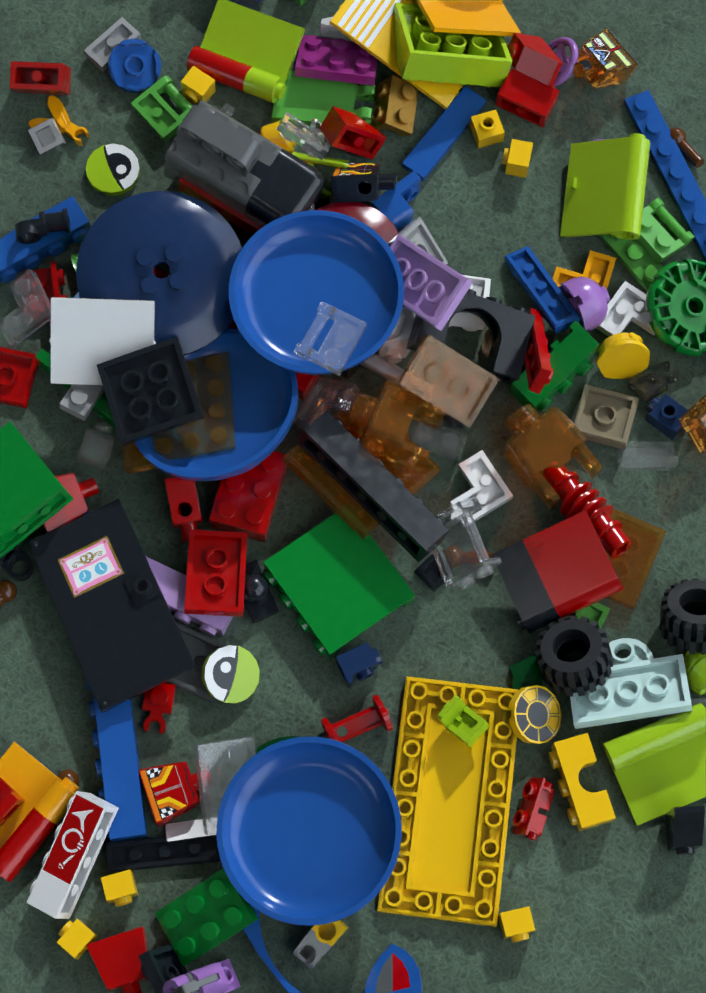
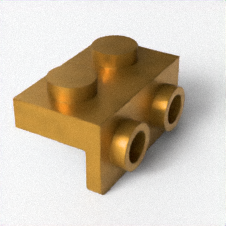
M394 75L380 82L375 90L376 104L371 115L372 127L378 131L385 128L405 137L412 135L419 90L406 80Z

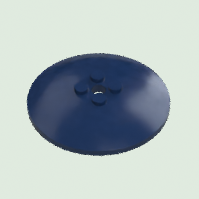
M152 191L136 194L119 201L107 209L87 232L78 254L76 267L79 297L86 299L155 301L154 341L157 344L178 336L184 354L189 355L207 347L218 339L234 320L229 303V281L233 265L242 246L236 233L221 214L201 200L171 191ZM163 264L170 269V273L166 278H158L154 275L153 270L157 265Z

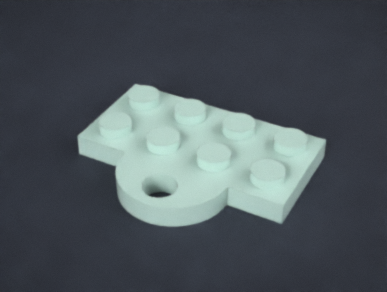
M621 638L609 643L613 667H611L612 673L610 677H605L606 683L603 686L597 685V690L593 693L590 690L585 691L584 696H578V693H573V697L570 696L575 729L693 711L683 654L653 658L652 652L644 643L632 638ZM622 649L631 651L627 658L616 657L617 652Z

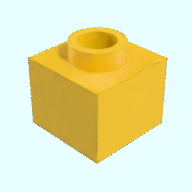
M192 66L181 80L182 95L191 104H199L201 100L208 102L216 91L215 79L195 66Z
M497 110L471 116L469 126L478 149L503 142L505 132Z
M512 139L510 149H504L502 164L507 165L505 174L526 178L533 147L532 142Z
M130 869L101 877L106 901L109 904L114 902L115 907L127 905L133 902L132 897L138 896L134 875Z
M530 906L498 914L503 939L511 937L512 943L530 939L528 933L535 931Z
M76 919L74 923L70 920L59 931L58 935L61 938L57 943L72 957L79 960L88 949L87 944L93 943L98 936L79 919Z

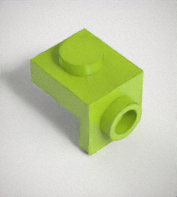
M457 695L443 706L437 716L446 730L470 748L490 726L485 719L467 707Z

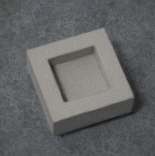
M53 118L28 130L40 155L66 144Z

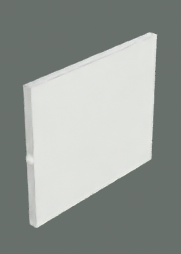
M52 297L51 337L49 339L51 344V383L102 385L97 364L156 344L154 341L155 301Z

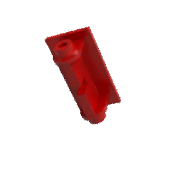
M530 778L525 784L522 791L523 801L521 807L513 819L514 829L512 834L526 835L525 838L537 841L538 836L541 837L547 816L538 813L539 808L549 811L555 794L553 783L545 781V778Z

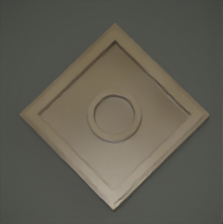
M585 384L571 436L625 450L639 398Z

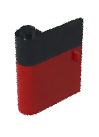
M586 510L492 554V558L518 611V614L514 615L520 629H527L529 633L624 590L620 578Z

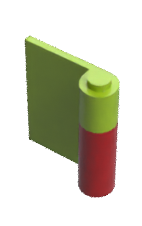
M218 0L200 47H193L190 51L186 67L189 71L192 66H195L215 79V82L275 103L285 95V83L306 29L228 0Z

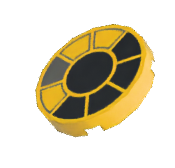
M539 685L523 687L513 695L509 703V710H511L509 723L514 734L520 740L529 744H541L550 741L556 735L561 723L560 705L555 695L546 687Z

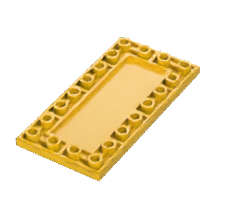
M406 676L392 788L400 810L402 837L395 867L379 893L377 912L497 927L517 736L514 734L509 723V718H511L509 703L518 689ZM456 695L462 699L467 707L485 719L490 725L471 748L446 730L437 717L443 706Z

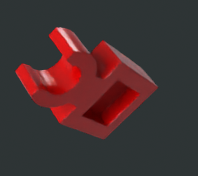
M162 683L145 692L142 711L150 712V716L145 719L143 724L145 732L149 731V725L152 722H158L160 724L159 733L164 734L166 723L163 719V714L172 715L176 685Z

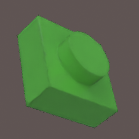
M596 602L577 611L575 616L578 620L582 616L586 617L590 623L595 621L599 624V628H602L610 608Z

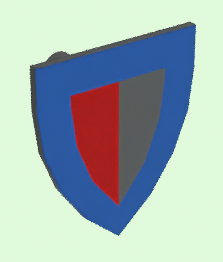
M392 943L380 955L372 967L366 981L365 993H423L421 971L415 960L404 949Z

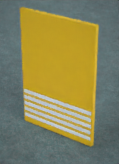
M345 0L339 6V10L329 24L401 76L396 53L395 2L417 4L415 0ZM405 79L445 110L463 86L456 83H435L432 81H410Z

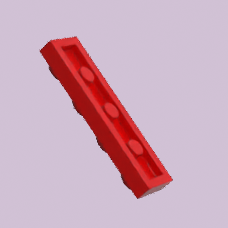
M530 308L528 314L536 317L524 363L529 391L540 394L544 385L550 383L553 369L550 364V353H548L547 347L548 339L545 336V324L542 320L541 311Z

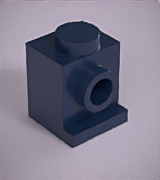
M665 394L661 400L655 397L646 409L650 412L646 421L671 440H674L684 427L683 425L689 421L693 411L691 409L687 410ZM664 409H666L667 411H669V412H670L671 414H673V415H671V416L666 415V414L664 413ZM689 410H691V412H689L684 418H682Z
M368 642L336 656L337 666L348 688L354 685L353 679L358 678L359 681H362L374 675L373 670L383 663L377 649H371Z

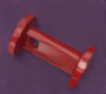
M378 694L372 696L373 706L333 724L326 717L320 720L326 734L324 737L342 743L381 725L387 732L393 730V726L388 715L389 712L384 707ZM345 727L347 730L346 734L339 736L337 733L338 728Z

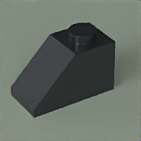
M704 806L674 807L665 814L668 850H676L677 855L695 854L694 849L703 846Z

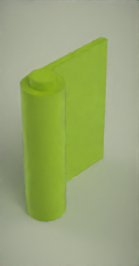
M633 133L629 137L571 144L561 237L611 234L616 238L625 240L640 238L650 141L646 139L645 135Z
M701 702L692 706L693 711L674 713L603 743L606 756L637 826L666 814L674 807H683L706 797V707Z

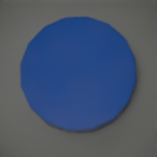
M132 38L124 40L114 47L108 58L107 69L111 80L117 87L125 92L140 93L156 83L161 73V61L159 54L147 42Z

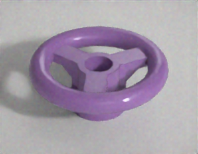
M568 37L557 38L548 44L552 50L557 48L555 54L563 62L553 85L554 87L565 82L576 70L579 56L578 47L574 40ZM566 46L570 49V57L566 55Z

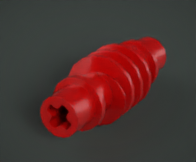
M555 461L544 469L541 478L550 487V495L554 499L559 498L562 501L560 507L562 516L570 518L586 510L609 556L615 559L623 555L630 548L632 541L621 530V522L618 520L613 521L610 518L613 513V506L606 505L607 500L604 497H599L600 492L597 489H592L593 484L590 482L580 484L578 482L579 475L574 471L569 472L560 461Z

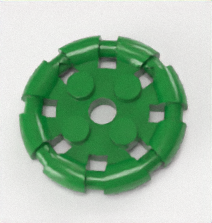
M684 259L681 263L674 261L667 264L654 276L655 281L648 286L646 293V312L650 313L651 321L649 324L655 335L663 344L668 343L673 346V351L686 356H701L702 353L706 352V282L703 281L706 278V263L699 260ZM682 273L688 276V280L684 281ZM664 286L671 288L669 293L663 289ZM689 300L697 303L698 313H693L689 309ZM661 308H665V309H664V315H665V317H662V314H661V311H660ZM677 329L683 332L681 338L674 334ZM702 333L705 339L703 342L699 338V335Z

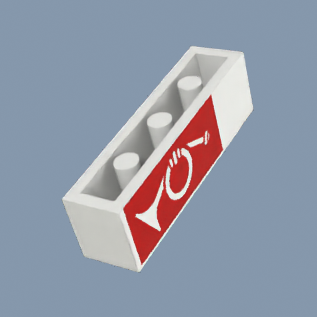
M75 792V795L67 804V813L63 822L55 831V840L51 849L43 858V867L39 876L30 887L28 904L53 918L70 919L119 809L117 806L91 793Z

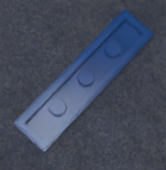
M465 86L403 161L402 167L410 173L415 171L424 182L470 125L471 116L478 115L485 107L487 100Z
M529 246L504 256L507 267L537 309L541 311L542 316L555 334L570 328L569 326L574 321L580 323V316Z

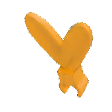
M53 95L49 96L47 105L61 134L65 133L77 145L83 146L81 138L76 137L79 134H85L89 138L87 129L72 123L60 99ZM35 118L30 120L28 124L33 128L49 120V118Z

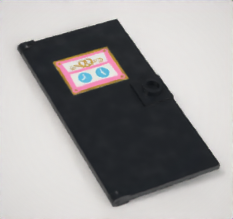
M119 498L27 543L97 700L101 713L107 712L117 707V705L196 667Z

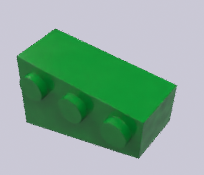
M574 321L569 326L571 329L565 338L560 342L556 339L550 345L552 349L548 353H550L553 376L550 383L544 385L540 394L529 391L526 370L520 375L519 380L511 384L510 393L532 415L538 410L544 412L553 403L551 398L558 392L561 395L566 393L574 384L572 380L576 376L584 377L594 366L592 362L599 343L577 321Z

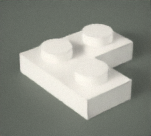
M625 281L607 304L606 318L596 329L610 337L614 334L622 333L630 321L654 336L655 333L649 324L651 321L650 313L646 312V294ZM661 308V309H660L661 314H662V317H665V315H664V309H665V308Z
M483 450L458 465L459 470L472 489L450 501V506L465 528L513 498L512 493Z

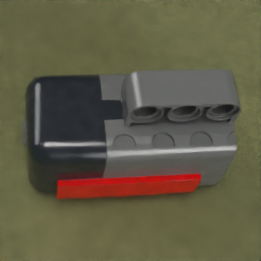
M201 100L198 105L192 106L177 128V136L165 155L164 176L177 183L179 191L203 201L221 214L224 219L251 235H254L268 223L285 215L315 210L319 204L324 186V178L316 168L204 100Z

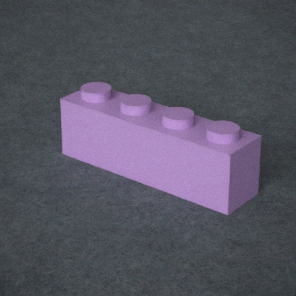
M146 557L170 611L175 613L173 617L185 624H189L192 621L200 625L199 630L212 637H215L216 633L223 636L233 616L184 614L187 576Z

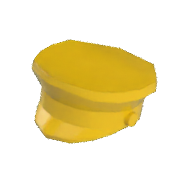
M633 332L614 334L606 338L598 349L599 356L596 359V363L606 378H631L648 368L650 351L643 344L642 338Z

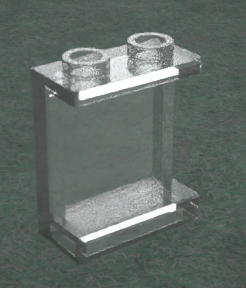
M478 499L457 502L437 515L449 530L442 543L432 551L446 588L459 586V589L470 587L476 583L474 579L494 573L493 568L502 563L500 557L489 558L472 515L482 510Z

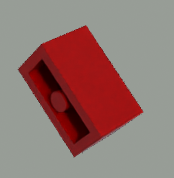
M11 61V90L17 93L70 95L71 68L64 63Z
M512 68L497 94L496 106L543 128L557 104L560 91L555 89L554 86H547Z

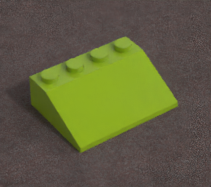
M395 2L396 53L402 79L502 87L512 65V59L504 36L433 32L417 4Z

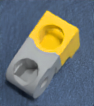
M341 920L314 925L294 950L293 955L311 970L349 927Z

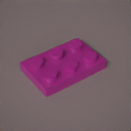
M303 35L295 65V76L374 86L379 60L354 41L340 38H324L316 35Z

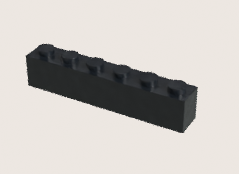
M326 411L303 430L298 444L418 563L442 543L449 531L445 527L444 522L439 517L434 516L425 507L423 501L419 497L414 496L398 477L393 476L384 467L382 461L373 456L364 447L360 439L353 437L338 418L333 417Z

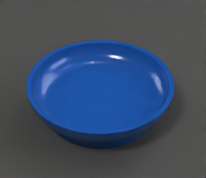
M324 210L295 212L280 217L262 227L241 249L233 265L229 281V303L232 316L238 330L247 343L270 363L291 372L307 375H326L345 371L361 364L374 355L388 340L396 327L404 300L402 272L395 254L386 241L365 223L342 213Z
M227 329L207 347L185 355L205 418L135 442L140 452L159 470L176 478L190 481H215L243 474L259 465L279 446L294 421L298 406V385L295 372L282 369L261 357L247 343L238 329Z
M291 738L272 744L259 751L234 775L223 795L218 812L217 847L220 860L230 882L237 892L255 909L271 918L289 924H327L346 918L359 911L384 887L392 874L400 851L402 837L401 815L397 799L388 780L381 770L363 753L347 744L329 738Z

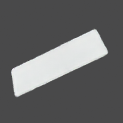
M217 818L166 824L167 841L216 835Z

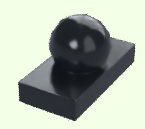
M257 560L247 563L245 570L244 605L253 624L279 613V609Z

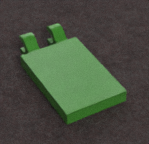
M290 71L285 83V95L273 105L272 121L275 122L284 120L291 124L320 127L332 106L354 113L371 125L372 108H354L356 100L374 102L375 84L374 86L358 85L355 83L295 76V71Z

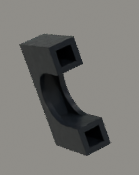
M468 289L442 331L417 314L415 315L406 349L429 357L442 353L451 319L456 313H471L484 321L491 335V349L484 376L508 384L519 380L536 317L528 314L525 308L519 306L508 307L503 305L502 301L497 298H483L477 296L476 291Z

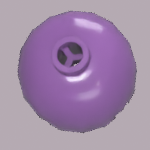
M577 277L560 284L559 289L580 316L579 324L587 332L602 324L608 311L607 302L610 301L608 291L604 286L600 287L597 282L588 277Z

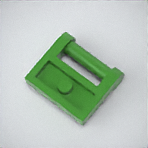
M169 76L159 79L131 102L133 109L165 143L177 134V128L193 106L174 86V81ZM167 93L184 112L178 115L160 95Z
M656 198L647 207L643 208L640 238L636 239L658 264L682 250L695 238L690 231L686 232L663 207L664 202L660 198ZM656 214L678 239L675 241L652 215Z

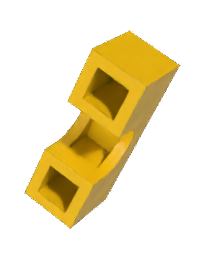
M588 733L554 742L551 746L552 751L549 752V759L553 769L558 768L561 780H558V787L562 797L568 798L571 808L567 809V814L571 825H577L579 832L612 822L616 817L607 790L588 792L579 783L578 776L580 770L597 762Z

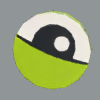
M114 143L103 145L94 150L87 160L86 174L88 182L94 190L107 196L123 195L132 190L136 185L140 175L138 158L132 150L124 145Z
M226 645L216 649L207 656L202 666L201 678L203 685H205L212 698L221 703H238L246 700L254 693L259 683L260 670L256 659L248 650L240 646Z

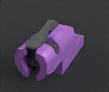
M228 958L168 980L163 986V993H229L241 986Z

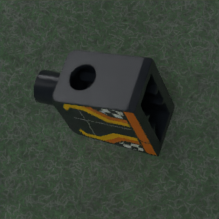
M343 162L347 163L348 167L335 168L332 175L333 203L378 200L381 190H396V174H381L380 164Z

